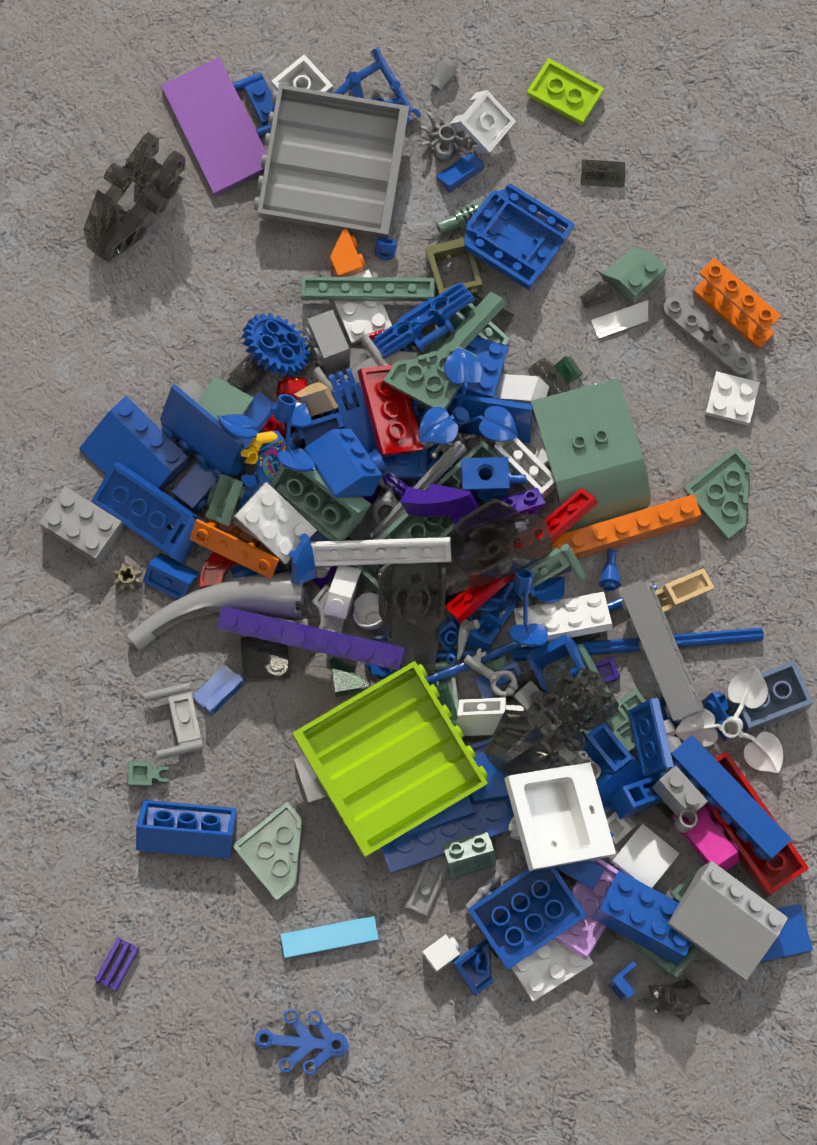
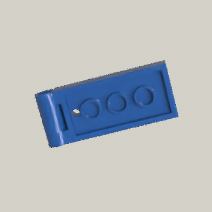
M120 462L112 464L91 500L93 504L122 521L124 525L179 562L185 561L195 542L189 540L195 521L199 519L205 522L202 518L196 516L194 512Z

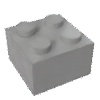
M330 310L309 318L308 327L305 328L306 338L310 349L314 348L317 366L323 367L325 374L350 365L349 347L334 311Z

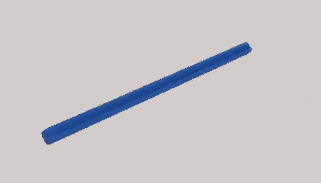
M760 627L676 634L673 636L678 648L762 641L764 639V632ZM640 638L576 643L577 646L584 644L589 655L641 651L638 644L641 641ZM522 647L512 651L513 661L527 660L526 655L540 647Z

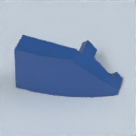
M305 533L300 536L301 542L296 550H291L288 554L293 558L292 582L297 585L316 578L313 549L310 538Z

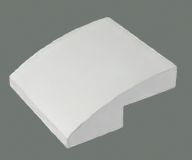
M642 824L611 863L625 874L652 888L680 853Z

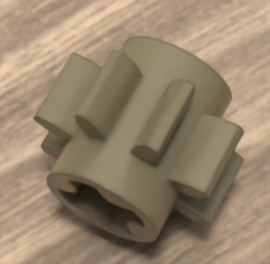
M133 563L130 567H125L124 564H121L122 568L119 571H114L118 579L114 580L115 585L121 584L122 592L126 589H131L132 592H135L134 587L142 585L141 580L137 578L142 573L140 570L134 571L135 566ZM129 575L132 576V579L128 578L127 581L124 580V577H128Z

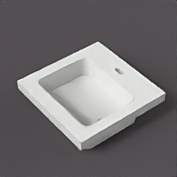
M591 762L510 775L504 778L529 871L604 858L616 854Z

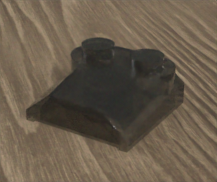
M250 636L241 637L244 683L290 679L288 645Z

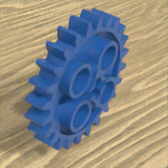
M264 313L260 316L256 314L243 328L244 333L241 337L245 340L242 344L248 346L245 350L246 352L253 354L250 359H257V366L263 364L265 366L264 370L268 371L271 369L273 375L279 372L281 377H284L285 374L288 377H291L293 374L298 375L310 361L308 357L311 353L307 351L310 345L304 344L307 339L300 337L302 331H295V324L288 325V319H285L284 322L281 321L280 315L274 318L272 313H269L268 316Z

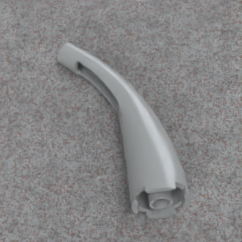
M292 572L274 573L272 579L257 574L227 580L194 591L170 603L128 633L127 637L138 651H141L156 640V636L170 627L194 617L220 613L222 606L268 617L303 619L302 613H306L308 591L303 587V583L297 585L292 582Z

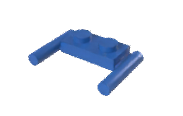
M259 72L232 83L236 91L244 88L263 126L256 129L259 138L266 135V133H271L272 125H268L270 111L274 112L275 104L272 103L273 95L262 73Z

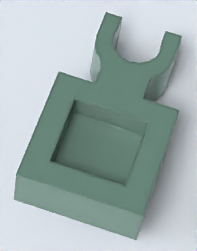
M129 761L127 786L151 787L152 780H156L159 783H168V779L161 778L159 772L168 771L169 767L162 766L158 769H152V762Z

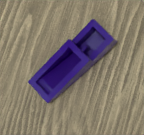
M431 484L427 491L407 487L400 501L408 515L419 517L449 516L476 509L478 506L471 491Z

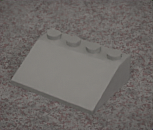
M710 861L699 868L667 925L741 980L746 981L780 934L788 917L713 861Z

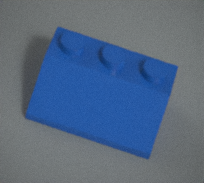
M351 428L332 429L303 450L312 458L315 470L334 498L372 496L382 477L381 472Z

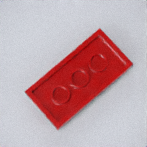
M393 365L367 367L357 371L378 453H380L381 457L416 453L423 450V446L419 442V431L410 397L384 384V379Z

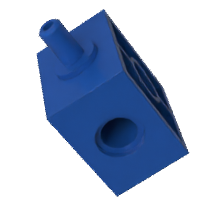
M508 457L461 459V490L471 491L477 503H490L506 498L509 495L511 484H525L527 481L525 474L510 475Z

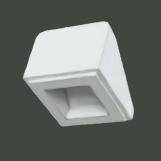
M616 812L607 819L609 830L614 834L612 840L615 844L636 827V824L629 817L620 820Z

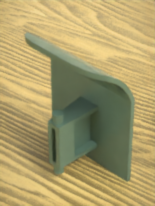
M618 378L531 401L555 480L560 506L581 488L594 496L598 502L592 510L570 528L571 531L649 507L651 493L646 466Z

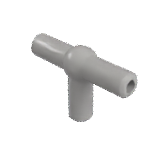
M494 872L483 885L478 887L477 893L465 905V908H470L488 896L502 876L498 872Z

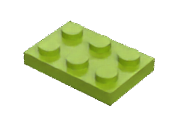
M548 58L527 90L526 96L583 126L604 93L605 88Z

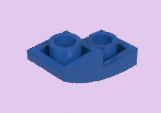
M474 613L466 618L468 621L478 620ZM451 615L441 623L433 634L446 652H449L458 644V632L461 625Z

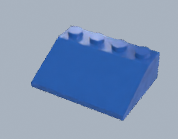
M173 384L160 417L161 430L168 437L172 438L174 436L179 440L178 444L186 452L192 451L200 464L211 467L213 469L212 473L217 478L219 474L235 478L248 464L245 463L247 458L241 456V451L245 449L243 441L228 433L214 416Z
M127 396L106 414L79 447L105 475L113 463L120 462L161 491L190 466L188 456Z
M555 867L529 871L528 868L466 910L507 970L587 917V914Z

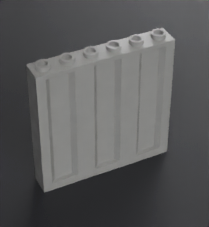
M279 84L278 91H273L272 103L275 104L274 112L270 111L268 125H272L271 133H266L264 146H268L267 155L263 154L261 167L265 168L264 175H259L257 189H261L260 197L255 198L254 203L257 217L341 232L347 228L348 232L353 234L388 238L409 106Z

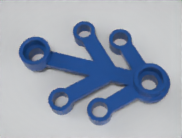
M294 1009L286 1010L283 1017L285 1022L291 1024L301 1037L273 1035L268 1029H262L255 1035V1042L261 1049H269L272 1045L300 1047L288 1058L280 1060L279 1069L283 1073L291 1072L293 1066L314 1048L324 1049L316 1058L307 1060L303 1064L304 1072L307 1075H313L317 1072L318 1067L331 1056L335 1058L342 1057L349 1048L347 1038L341 1033H333L323 1022L322 1016L318 1011L310 1012L307 1019L310 1025L317 1027L325 1039L314 1038L300 1021L298 1013ZM289 1012H293L296 1016L293 1021H289L286 1018ZM313 1014H317L320 1017L317 1023L310 1021ZM263 1034L269 1036L267 1043L260 1042V1037ZM340 1041V1049H333L332 1043ZM284 1061L291 1063V1067L288 1070L282 1069ZM313 1063L315 1065L314 1071L308 1072L306 1065Z

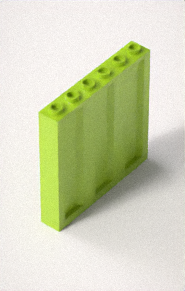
M415 661L292 733L294 740L364 858L488 784L486 779L489 777L482 765L480 767L477 766L474 761L476 754L470 745L465 746L462 741L464 737L463 732L458 725L454 726L449 719L452 717L451 712L446 705L442 706L437 699L440 697L439 692L433 684H428L425 679L428 676L422 664L417 665Z

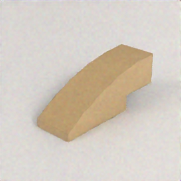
M703 568L667 583L663 588L655 592L664 614H668L712 591L714 586Z

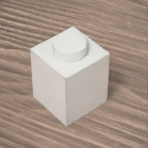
M444 935L426 948L422 954L437 974L460 957L458 950L461 948L453 937L449 939L447 935Z

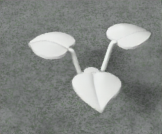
M756 667L747 668L739 672L729 684V699L732 702L740 703L734 716L727 718L722 725L715 724L714 715L704 709L703 712L682 720L676 728L675 734L680 739L685 741L693 735L703 747L710 746L717 741L718 732L716 728L730 738L738 735L739 737L750 739L752 742L745 746L744 758L754 769L778 773L783 764L782 745L775 735L769 732H761L755 738L742 732L743 722L739 715L744 705L748 708H757L766 701L768 695L767 684Z

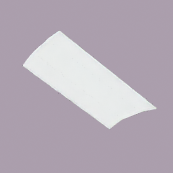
M648 300L591 320L598 338L647 322Z

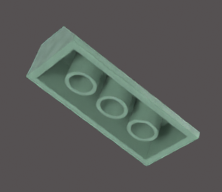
M281 465L270 484L298 513L330 541H344L361 522L371 505L362 496L334 498L315 469L314 471L301 472L290 470Z

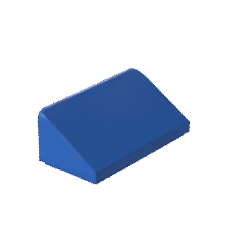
M470 152L436 175V178L450 193L484 169V162Z

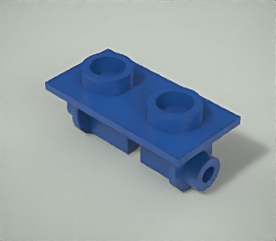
M713 691L702 700L705 709L714 715L715 724L722 725L727 718L735 714L733 712L727 715L726 711L730 710L731 706L725 694H721L720 691ZM716 728L717 732L721 735L724 741L730 738L725 736L721 730Z

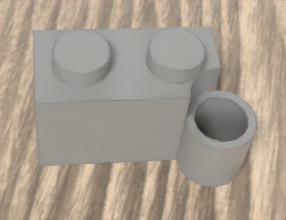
M675 766L661 777L652 788L676 814V829L682 833H687L697 824L698 817L696 813L708 801L682 771ZM682 817L688 818L691 825L683 823Z

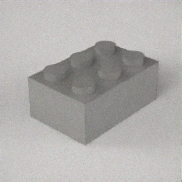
M64 486L39 522L42 531L98 566L124 531L122 521Z

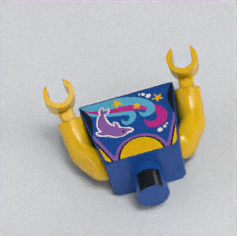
M278 430L257 433V436L252 439L250 444L246 445L245 449L241 451V456L247 457L245 463H256L272 483L281 467L277 455L280 451H286V438L284 439ZM296 431L290 435L291 450L303 443Z

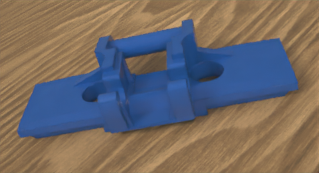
M462 282L457 283L434 299L431 297L401 316L397 323L375 336L372 342L384 358L414 342L420 352H423L424 348L449 331L451 333L455 331L448 319L473 302L475 298ZM433 322L438 328L423 337L421 333L422 328ZM409 329L407 332L400 334L402 331Z

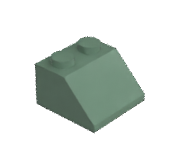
M634 246L608 268L602 276L633 306L664 279L667 267L652 252Z

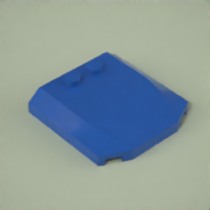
M509 184L505 189L491 192L468 221L463 249L527 290H530L564 245L575 224L516 186Z

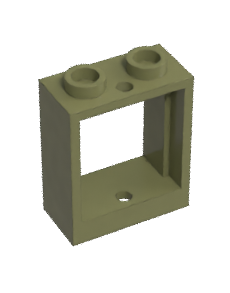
M465 237L426 247L425 256L431 276L435 278L434 287L437 296L450 287L443 288L436 261L465 254L474 281L463 283V285L474 297L482 293L483 284L475 257L463 249Z

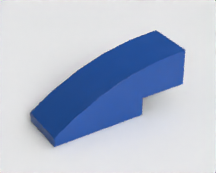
M505 585L499 590L502 596L508 588ZM514 590L510 591L503 603H498L497 609L483 611L479 619L480 626L478 629L470 632L466 645L476 651L481 648V653L489 651L520 601V597L516 595Z

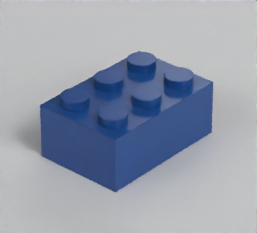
M476 336L465 349L478 356L482 375L478 383H468L465 394L494 398L508 345ZM463 384L461 385L457 393H461L463 389Z

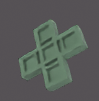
M607 688L615 705L598 714L595 719L583 726L582 733L585 736L604 721L627 751L630 752L636 748L628 710L646 702V700L635 689L623 699L617 701Z

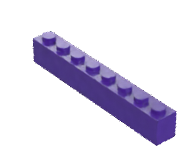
M225 606L221 608L217 629L394 670L402 668L406 648Z

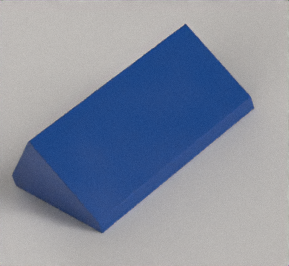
M634 757L615 773H600V776L596 779L605 815L613 809L609 799L620 788L646 779L643 778L641 768Z

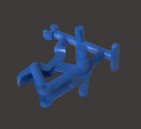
M377 47L370 52L376 62L359 72H350L346 77V81L333 93L344 95L351 89L353 97L364 98L361 81L380 69L390 85V90L394 92L397 98L386 101L383 98H372L370 100L409 106L407 123L409 124L411 123L409 113H415L417 118L421 117V113L419 110L412 108L400 87V82L396 80L382 56L380 48Z

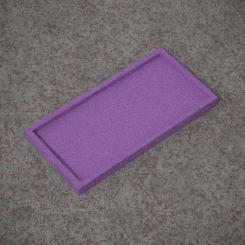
M220 57L161 85L215 196L264 173L265 168L261 167L263 154L267 155V152Z

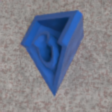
M486 940L474 946L453 962L452 967L475 996L494 982L492 979L491 946Z

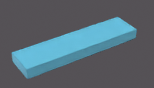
M374 916L281 934L285 959L379 941Z

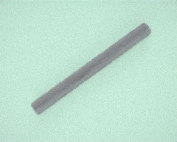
M456 441L413 488L427 491L430 485L435 484L464 453L466 447L460 441ZM400 502L370 533L373 540H377L406 512Z

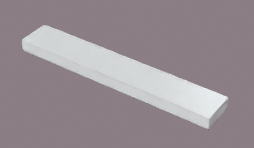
M450 537L311 542L315 566L451 562L452 559Z

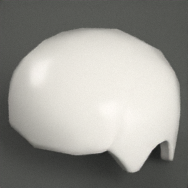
M365 593L354 601L353 617L360 628L365 630L377 629L387 620L388 609L379 594Z

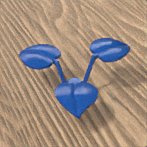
M461 348L455 349L445 362L444 373L446 378L453 384H463L458 403L450 415L443 407H434L428 410L420 424L419 442L448 444L456 438L458 430L462 429L465 424L470 425L478 420L482 421L479 424L478 430L486 439L497 442L515 439L518 434L512 415L505 408L491 406L485 410L484 417L469 418L468 411L461 407L468 383H478L482 375V369L479 361L473 354Z
M281 394L278 397L276 407H271L269 413L258 425H256L254 420L245 415H218L221 426L228 433L238 438L251 439L257 436L256 430H260L274 414L277 421L287 423L286 451L278 453L277 459L279 463L285 468L294 471H314L315 464L306 452L300 449L291 450L290 448L291 426L306 428L311 424V417L306 402L297 403L294 397Z
M520 568L515 571V578L510 580L503 596L500 591H497L477 610L491 611L497 609L498 603H503L513 588L516 595L523 597L524 625H514L510 629V638L519 645L540 647L546 644L548 632L541 624L534 623L528 625V594L532 597L536 596L541 602L560 601L564 596L565 577L549 578L533 587L534 573L529 569ZM462 586L461 591H463L467 587Z

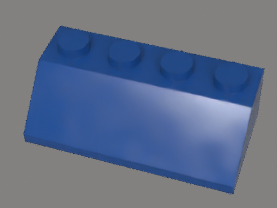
M143 800L136 826V850L172 855L184 854L195 857L206 856L230 859L234 842L237 808Z

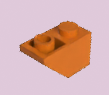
M347 228L342 230L330 255V263L335 277L353 276L363 272V267L366 266L362 254H357L355 249L358 247L354 235L349 234Z

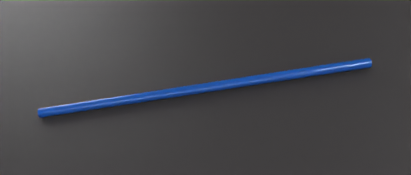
M653 584L654 590H658L657 586ZM623 597L607 603L609 612L623 607L621 603ZM512 641L488 651L481 658L480 663L483 664L522 647ZM461 662L428 675L425 679L431 685L471 669V667Z

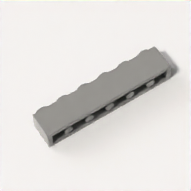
M645 581L621 592L623 599H621L622 606L626 612L629 611L632 618L630 620L631 628L634 633L639 635L641 640L638 642L640 650L648 657L649 663H647L651 675H655L657 679L656 689L659 695L664 697L666 701L665 711L668 717L672 718L673 721L680 722L703 712V706L652 583Z

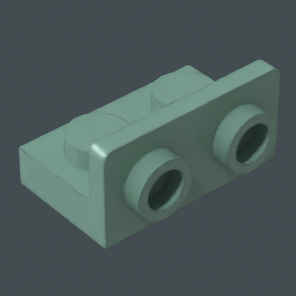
M487 832L443 844L451 879L496 866L494 848Z

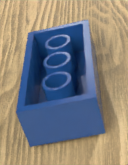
M618 870L610 880L592 918L593 920L675 965L686 956L692 943L667 925L679 904L678 902Z

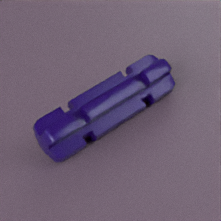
M391 472L383 479L384 484L389 488L392 487L393 491L403 497L407 487H409L402 480H398L397 476Z

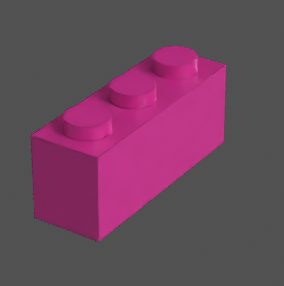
M703 806L696 813L698 817L697 824L691 831L680 833L705 864L713 861L723 870L727 871L739 862L738 852L740 850L733 840L729 841L724 836L725 831L718 822L714 823L711 820L710 812ZM676 814L673 815L674 826L675 819L677 818ZM682 817L683 823L691 825L688 818Z

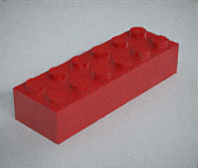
M725 751L717 756L715 759L776 822L729 753ZM707 803L704 805L711 814V820L714 823L718 822L724 829V836L729 841L733 840L738 846L740 862L766 899L809 869L791 841L769 862L765 859L761 860L754 853V847L749 842L745 843L739 838L736 833L738 830L732 824L728 825L721 819V812L715 806L712 808Z

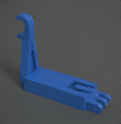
M351 368L346 369L347 379L344 378L342 371L337 372L339 382H336L333 374L329 375L333 388L331 394L338 405L337 411L340 412L344 424L343 429L351 428L379 471L384 470L385 465L380 453H378L360 383L355 382Z

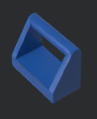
M566 634L526 655L544 692L586 672L576 642ZM570 654L576 666L547 681L543 668Z

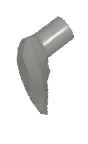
M465 619L460 625L458 632V661H460L470 630L478 629L480 626L477 619L471 621Z

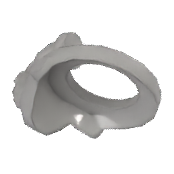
M387 488L385 493L374 502L373 518L378 524L382 521L378 516L379 508L383 505H390L394 508L400 502L396 499L392 488Z

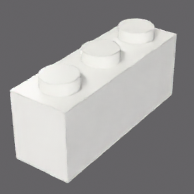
M517 437L510 441L498 442L494 446V451L500 457H508V465L515 470L514 475H526L527 481L522 485L527 490L538 488L544 499L556 488L552 472Z

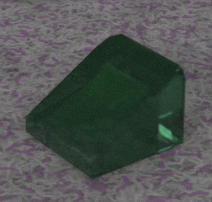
M569 356L563 357L549 369L561 388L583 375L575 361Z

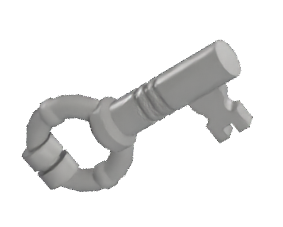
M481 648L477 650V655L473 657L470 655L466 656L463 662L488 678L491 689L496 695L502 697L514 695L519 686H517V679L511 671L500 670L494 672L490 668L485 667V665H482L480 663L481 658L487 652L481 653ZM500 676H506L511 680L508 685L509 687L505 691H501L496 686Z

